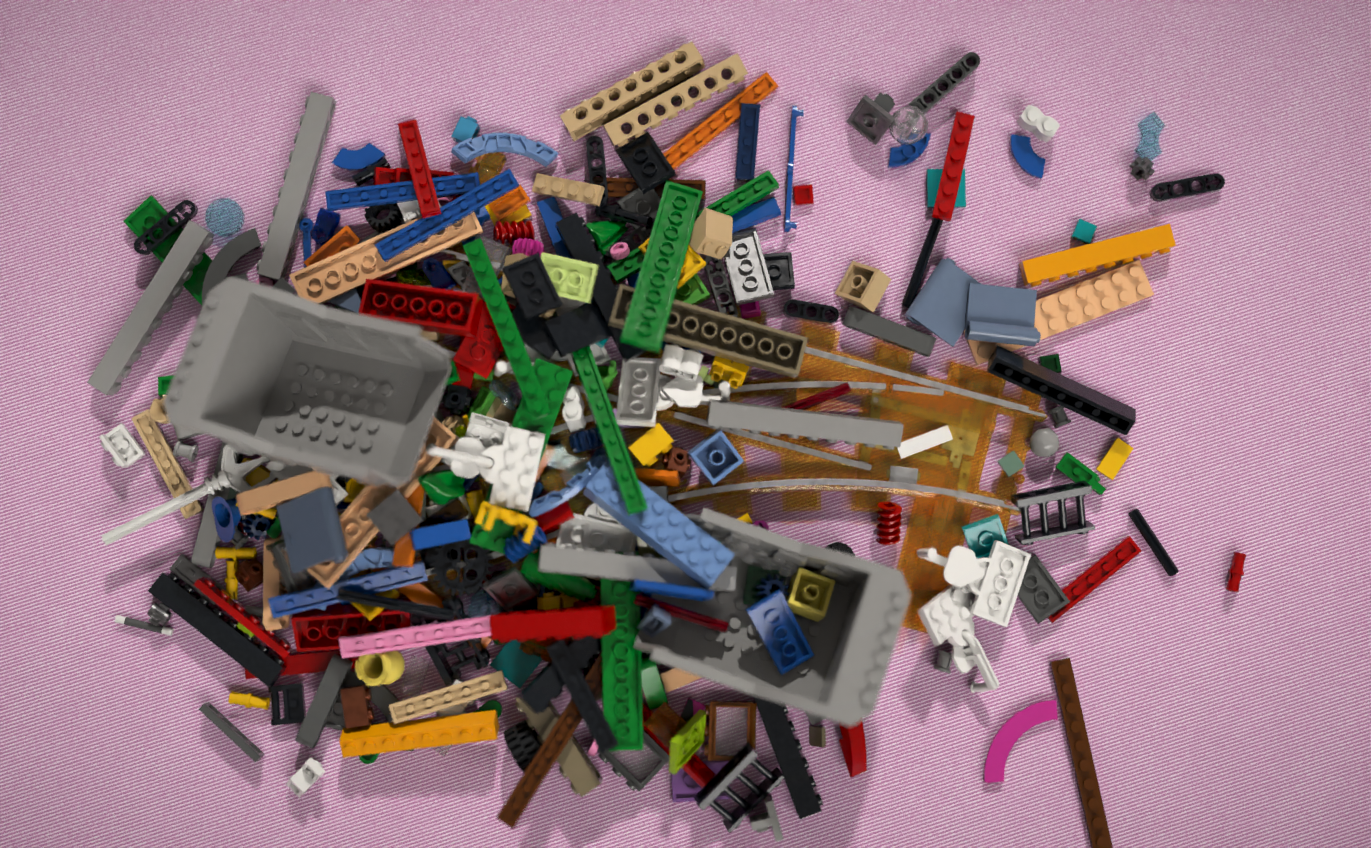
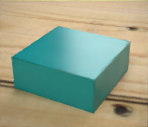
M1079 219L1071 238L1085 244H1090L1097 226Z

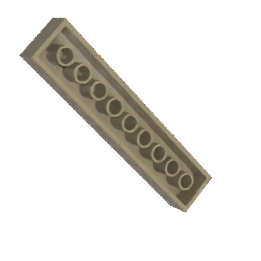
M622 284L619 285L608 326L624 329L635 288ZM673 299L662 341L795 378L800 372L808 338Z

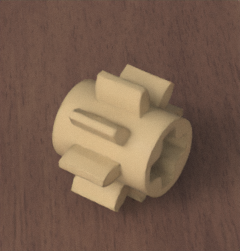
M453 415V417L447 416L442 422L457 437H462L466 432L464 420L457 415Z

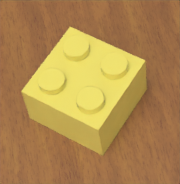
M799 567L792 574L787 590L789 596L785 597L791 611L819 622L826 615L835 581Z

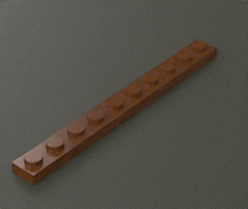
M601 653L584 678L594 698L597 697L602 689ZM572 698L496 816L498 820L512 829L583 719Z
M1068 657L1050 661L1091 847L1113 848L1071 660Z

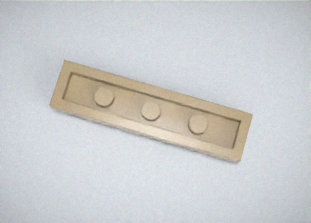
M537 173L532 192L600 206L605 188L600 185Z

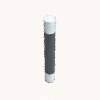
M120 615L115 617L116 623L172 636L174 631L173 628L161 625L154 626L149 622Z

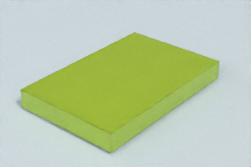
M700 709L670 741V773L676 774L704 743L706 711Z

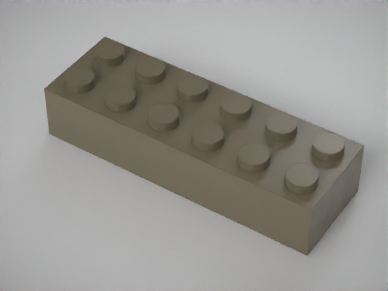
M516 697V707L521 713L524 712L526 714L528 725L531 729L535 728L539 733L537 738L543 744L559 719L560 714L551 701L548 702L549 707L543 713L535 714ZM572 735L556 761L561 767L559 771L563 777H568L571 781L570 787L576 795L579 793L583 797L599 786L603 778L575 736Z

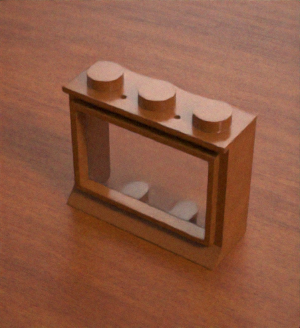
M709 701V705H706L705 709L706 717H709V724L705 725V736H709L708 744L704 746V756H708V761H730L747 742L756 749L757 703L755 701Z

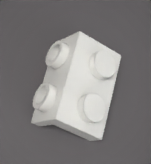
M122 423L106 435L102 434L99 436L102 441L100 442L101 446L107 452L110 451L113 455L112 460L118 467L128 468L146 455Z

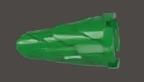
M537 547L536 553L531 552L526 557L521 573L530 582L537 585L541 584L552 590L555 589L571 598L575 597L584 602L592 601L596 596L595 586L585 579L584 576L537 572L540 547Z

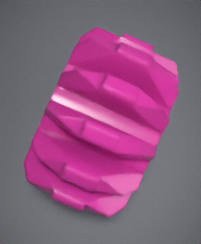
M519 238L512 245V255L522 253L531 256L538 253L541 258L542 252H545L544 244L538 240Z

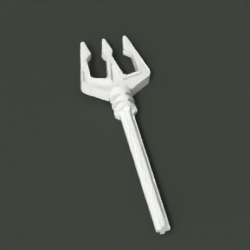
M226 445L223 448L221 471L218 472V476L213 474L212 479L209 477L205 478V482L202 485L101 535V539L107 546L207 494L216 495L217 489L222 492L224 486L226 488L231 487L242 493L271 484L277 479L272 472H270L269 478L252 487L246 481V476L261 464L269 463L271 459L261 456L258 459L238 464L236 451Z

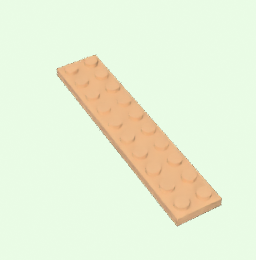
M473 212L389 261L384 262L375 244L421 219V216L296 271L289 276L299 297L321 305L365 285L366 279L377 280L481 234L483 230Z
M1140 260L1037 300L1034 327L1041 334L1040 340L1153 296L1154 293ZM966 339L976 365L987 362L997 345L1011 352L1025 347L1024 345Z
M433 418L411 481L401 486H390L388 484L380 486L367 485L339 517L348 551L346 560L341 563L325 561L306 570L329 589L379 532L367 514L397 489L405 499L413 493L420 484L418 477L429 474L442 459V457L426 453V446L428 444H435L439 448L450 450L459 438L437 419Z

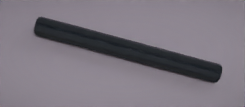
M933 218L902 301L903 307L909 308L915 299L943 223L941 219Z
M339 589L337 594L338 600L452 621L455 611L451 609L346 589Z

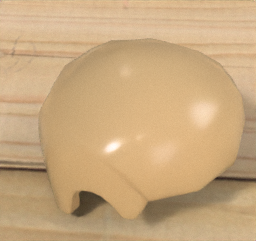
M162 395L163 398L152 401L149 415L151 420L168 424L169 420L164 405L166 395Z

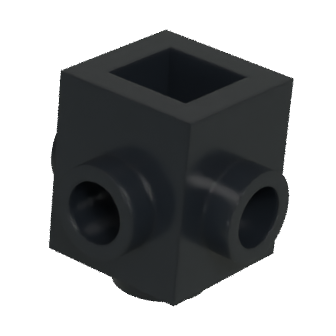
M449 384L448 392L444 394L443 398L445 408L453 415L468 413V408H471L473 401L471 397L472 391L468 387Z

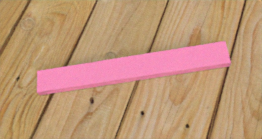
M491 615L340 637L341 657L348 658L491 636Z

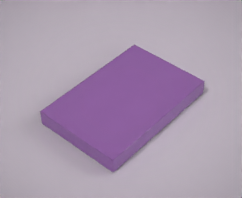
M703 760L715 775L729 762ZM682 768L676 774L671 773L673 802L695 801L694 796L702 787ZM723 792L715 800L731 798Z

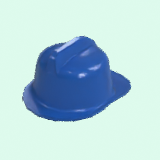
M217 496L212 501L217 534L223 542H230L234 537L235 526L238 525L241 519L239 507L236 506V499L225 500Z

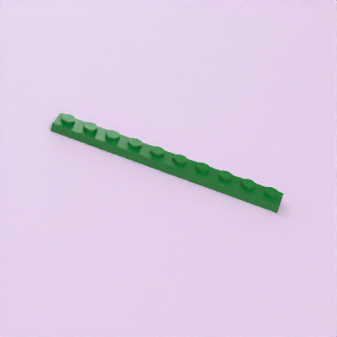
M768 170L706 208L733 216L778 189L779 183ZM702 209L701 211L697 212L695 221L697 220V218L699 217V215L702 213V211H703L704 209ZM638 247L630 252L627 257L616 260L607 266L617 284L640 271L645 255Z
M479 238L463 245L532 419L536 421L552 414L482 239Z
M590 346L572 353L571 357L627 515L647 511L648 507L593 353Z

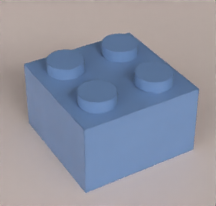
M718 429L687 452L712 485L716 484L744 462L724 433Z

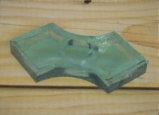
M1154 111L1138 123L1141 131V141L1135 149V152L1141 159L1148 157L1151 161L1162 153L1159 146V135L1165 127V124Z
M563 444L544 450L550 469H563L572 478L577 473L582 474L587 469V456L577 457L571 455L566 451Z

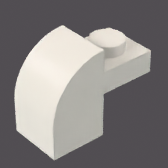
M310 757L302 768L289 779L286 785L300 798L326 771L320 762Z

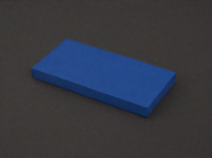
M638 579L630 583L629 589L630 591L704 602L712 599L714 596V591Z
M780 590L746 609L781 676L815 656Z

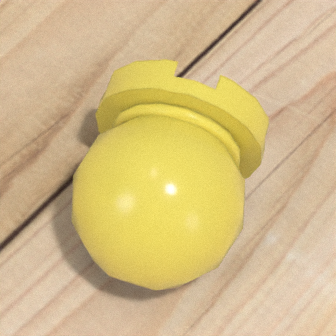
M398 650L361 655L359 660L355 662L357 677L359 680L362 679L367 686L391 684L400 679L405 668L404 658Z

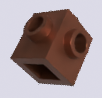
M672 447L667 453L663 454V470L678 471L679 478L682 479L691 464L688 451L681 447Z
M256 557L250 561L246 559L238 565L239 569L234 575L247 592L263 583V565Z

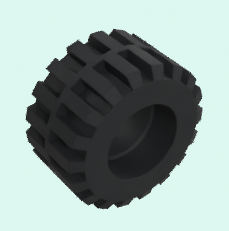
M526 720L504 731L507 747L523 772L526 771L542 745L537 738L536 730L531 729Z

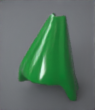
M593 221L587 223L586 226L589 229V234L591 233L595 241L596 251H600L604 257L607 251L628 230L625 226L627 222Z
M452 469L436 471L418 477L420 485L435 504H446L450 499L461 497L465 493L463 487L465 478L455 475Z

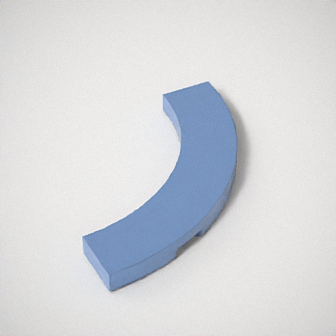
M511 133L482 134L480 137L469 138L458 143L451 150V153L465 164L484 154L508 152L531 158L544 167L553 162L559 154L542 142H535L526 139V136Z
M604 447L595 450L593 456L586 464L587 469L582 474L577 473L566 482L567 486L560 491L554 490L534 500L529 510L531 517L538 516L557 507L585 488L608 461Z
M375 547L363 549L335 582L348 579L352 575L359 573V571L369 568L396 567L392 565L395 548ZM317 581L316 584L314 585V587L320 586V585H323V584H322L321 582ZM327 605L318 607L317 609L326 610Z

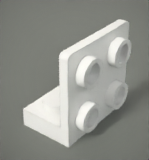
M472 412L465 437L479 440L485 449L493 445H502L506 426H509V423Z

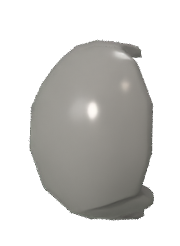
M1047 427L1046 429H1037L1031 436L1029 445L1031 451L1038 457H1049L1058 450L1059 439L1057 434Z

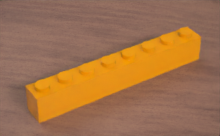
M1166 224L1024 260L1019 263V268L1024 286L1036 287L1042 285V281L1049 280V283L1059 281L1061 276L1067 275V278L1078 276V272L1081 271L1091 273L1097 271V267L1111 268L1116 266V262L1122 261L1123 264L1133 262V258L1136 257L1146 259L1152 257V253L1166 254L1171 252L1170 249L1176 246L1171 226Z
M496 710L407 720L396 724L390 722L343 728L339 744L344 758L497 740L500 726Z

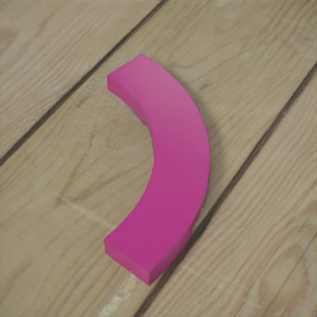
M1056 699L1034 703L1015 713L1001 726L990 744L985 759V783L1004 782L1007 757L1013 745L1022 734L1037 724L1058 719Z

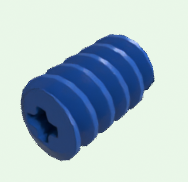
M536 526L530 544L523 542L527 527L523 529L524 532L520 530L517 532V535L513 534L511 539H505L504 553L510 561L515 563L525 555L530 554L531 551L536 550L537 547L547 543V537L540 527Z

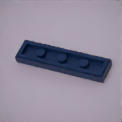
M741 103L734 180L751 181L754 179L760 114L759 104Z

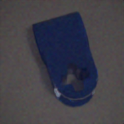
M320 208L311 233L313 240L319 246H323L333 237L340 221V213ZM323 233H324V234H325V237H321V238L319 239L318 236H319V235H323Z
M428 258L423 262L422 269L433 288L450 290L456 286V282L440 261Z

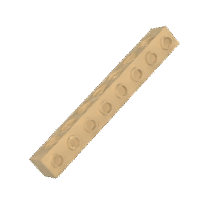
M692 41L688 44H683L674 52L665 54L658 61L649 63L640 71L633 72L624 80L617 81L608 89L602 90L592 98L582 101L576 107L566 110L560 115V118L573 141H576L704 69L703 58Z
M738 53L608 122L603 125V128L612 145L621 147L629 142L628 138L632 136L638 138L645 134L644 130L651 126L654 129L662 125L661 120L665 118L671 120L679 115L678 111L684 109L686 112L695 107L694 103L701 100V102L712 98L711 93L715 91L721 93L727 90V85L733 81L736 85L745 80L744 76L748 72ZM723 69H727L730 72L728 80L723 79L721 76ZM707 78L712 79L714 82L712 89L706 88L704 84ZM690 87H694L697 90L695 98H691L688 95ZM673 96H678L681 100L678 107L673 106L671 103ZM657 105H661L664 108L662 116H658L654 112ZM640 114L647 116L648 121L645 125H641L638 122ZM623 123H628L631 126L630 133L624 134L621 131Z

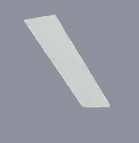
M948 425L901 442V446L897 447L902 459L950 441L953 438Z

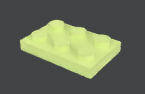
M542 252L541 260L558 296L591 303L599 265Z

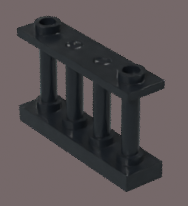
M1079 481L1011 495V502L1021 509L1023 533L1015 535V539L1023 545H1032L1036 541L1076 533L1087 534L1089 531L1095 530V526L1088 520L1086 521L1084 507L1085 494L1092 493L1091 485L1085 481ZM1075 497L1078 522L1067 524L1065 501L1067 498ZM1050 501H1057L1060 526L1049 528L1047 504ZM1038 504L1041 530L1031 532L1028 508L1030 505Z
M749 742L694 796L698 807L703 811L710 806L725 818L723 823L729 833L738 828L742 820L775 787L779 786L784 779L778 767L771 772L756 759L758 754ZM750 764L766 777L759 785L742 773ZM736 778L752 791L745 799L728 786ZM724 792L739 805L732 813L715 801L720 793Z

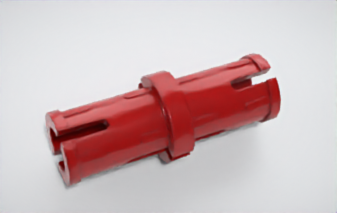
M1234 552L1231 569L1228 570L1229 579L1226 590L1239 593L1241 577L1244 576L1243 568L1246 554Z

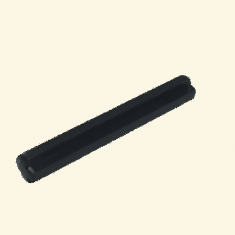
M1138 509L1130 511L1128 513L1167 574L1169 576L1177 574L1179 572L1178 568Z

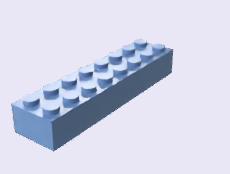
M607 461L586 485L583 494L703 588L709 590L735 554L639 480L638 482L648 509L647 511L628 516L609 461Z

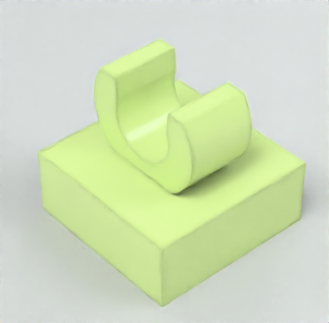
M702 365L698 375L701 376L703 382L713 385L714 380H711V376L708 375L709 368Z

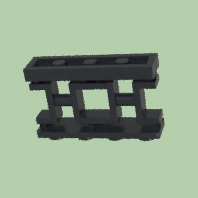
M455 594L443 599L442 604L444 608L454 610L458 620L470 618L468 614L464 613L463 603ZM412 614L410 617L413 626L427 625L435 620H438L439 623L447 622V620ZM481 638L462 640L463 643L448 649L445 643L425 646L446 686L453 683L455 679L461 678L462 673L459 668L471 662L475 664L477 670L488 666L490 654L481 645ZM471 644L476 653L466 658L463 649L468 648ZM456 654L459 661L450 667L446 657Z

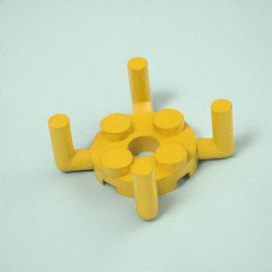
M486 501L481 503L474 523L482 525L488 510L489 513L483 527L484 529L491 531L495 519H501L507 524L516 525L513 534L517 535V532L523 531V528L527 525L523 542L530 544L537 526L535 520L528 518L525 514L505 509Z

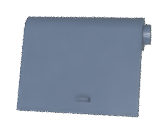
M941 259L904 316L910 322L924 326L947 344L954 347L966 326L969 283H981L957 267L956 262L952 259Z
M969 283L965 338L967 340L1034 347L1036 343L1040 342L1041 337L1038 329L1034 327L1037 290Z
M331 487L314 490L276 506L292 574L325 561L341 563L346 560L348 551Z

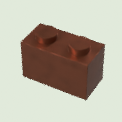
M365 684L340 689L345 727L352 728L370 725L374 719V710L370 708L369 700L372 699L370 688L367 689Z

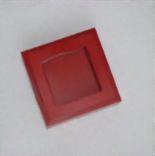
M812 184L793 186L795 206L814 204Z

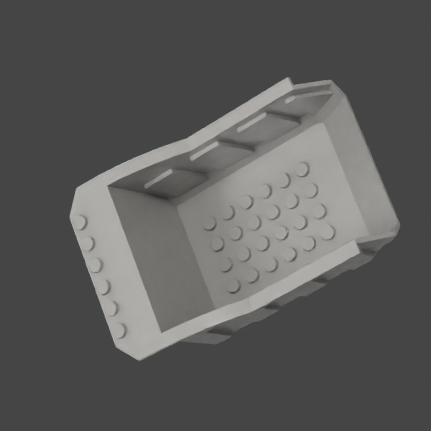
M228 277L208 292L164 399V405L171 425L217 437L238 453L250 456L257 454L268 457L274 462L291 466L298 464L310 467L319 473L335 477L342 475L372 486H380L382 484L401 486L411 481L451 372L449 352L421 337V327L328 308L269 286Z
M703 508L701 515L683 514L715 540L721 541L723 546L735 554L730 562L733 567H737L735 591L711 590L714 591V596L706 602L652 594L651 598L728 622V629L723 633L671 616L670 625L654 638L639 630L633 648L646 653H652L651 659L747 694L800 709L850 727L874 713L911 597L902 571L843 552L802 543ZM801 567L835 581L826 615L819 622L793 613L815 656L781 676L746 609L760 602L763 598L762 595H756V593L761 592V590L756 588V585H762L760 582L761 578L766 579L768 574L773 578L775 574H778V581L781 578H785V582L782 583L783 586L789 585L792 574ZM771 588L769 589V592L774 593L776 592V589Z

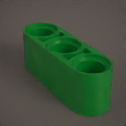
M651 656L642 658V688L649 709L652 710L669 705L656 661L652 660Z

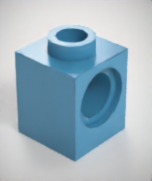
M461 116L451 136L453 141L460 143L469 138H476L480 130L477 120L469 116L466 118Z

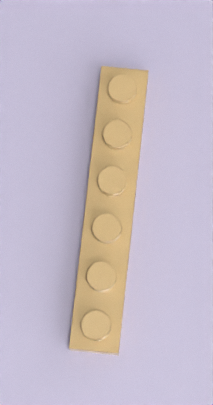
M147 409L131 419L173 498H176L193 488L178 460L173 456V451L158 423L151 420L149 415L150 409ZM198 499L180 508L185 519H189L204 510Z
M500 670L389 705L393 722L396 724L508 688L503 671Z

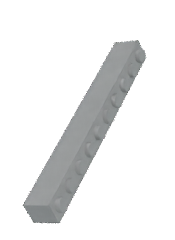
M311 92L310 97L306 98V111L300 118V131L296 133L294 138L295 148L289 155L290 165L284 172V185L280 187L278 192L279 202L273 209L274 219L267 229L269 236L267 242L263 243V256L258 261L256 267L257 274L262 277L279 281L281 278L285 279L300 229L299 223L303 219L337 102L333 97Z
M189 220L87 382L105 395L113 396L119 392L123 379L129 376L132 371V365L140 359L142 349L150 343L154 330L158 329L162 324L161 319L164 314L171 310L173 300L181 294L183 284L191 278L192 270L203 259L202 254L205 249L212 245V238L215 234L198 223Z
M709 399L706 423L711 425L710 428L721 430L722 427H729L731 431L735 432L747 429L749 433L761 434V431L768 432V435L780 436L781 433L788 434L787 437L798 439L799 436H806V439L812 441L824 438L826 442L837 443V440L845 441V444L856 445L858 442L864 443L866 447L883 445L884 449L894 450V447L901 446L904 426L900 421Z
M545 543V546H541L539 551L537 572L631 582L638 579L705 589L663 556L662 559L654 558L655 555L643 554V557L635 556L634 552H623V555L615 554V550L596 552V548L585 547L584 550H576V546L565 545V548H558L557 544ZM729 563L709 590L735 591L737 567H733L732 563Z

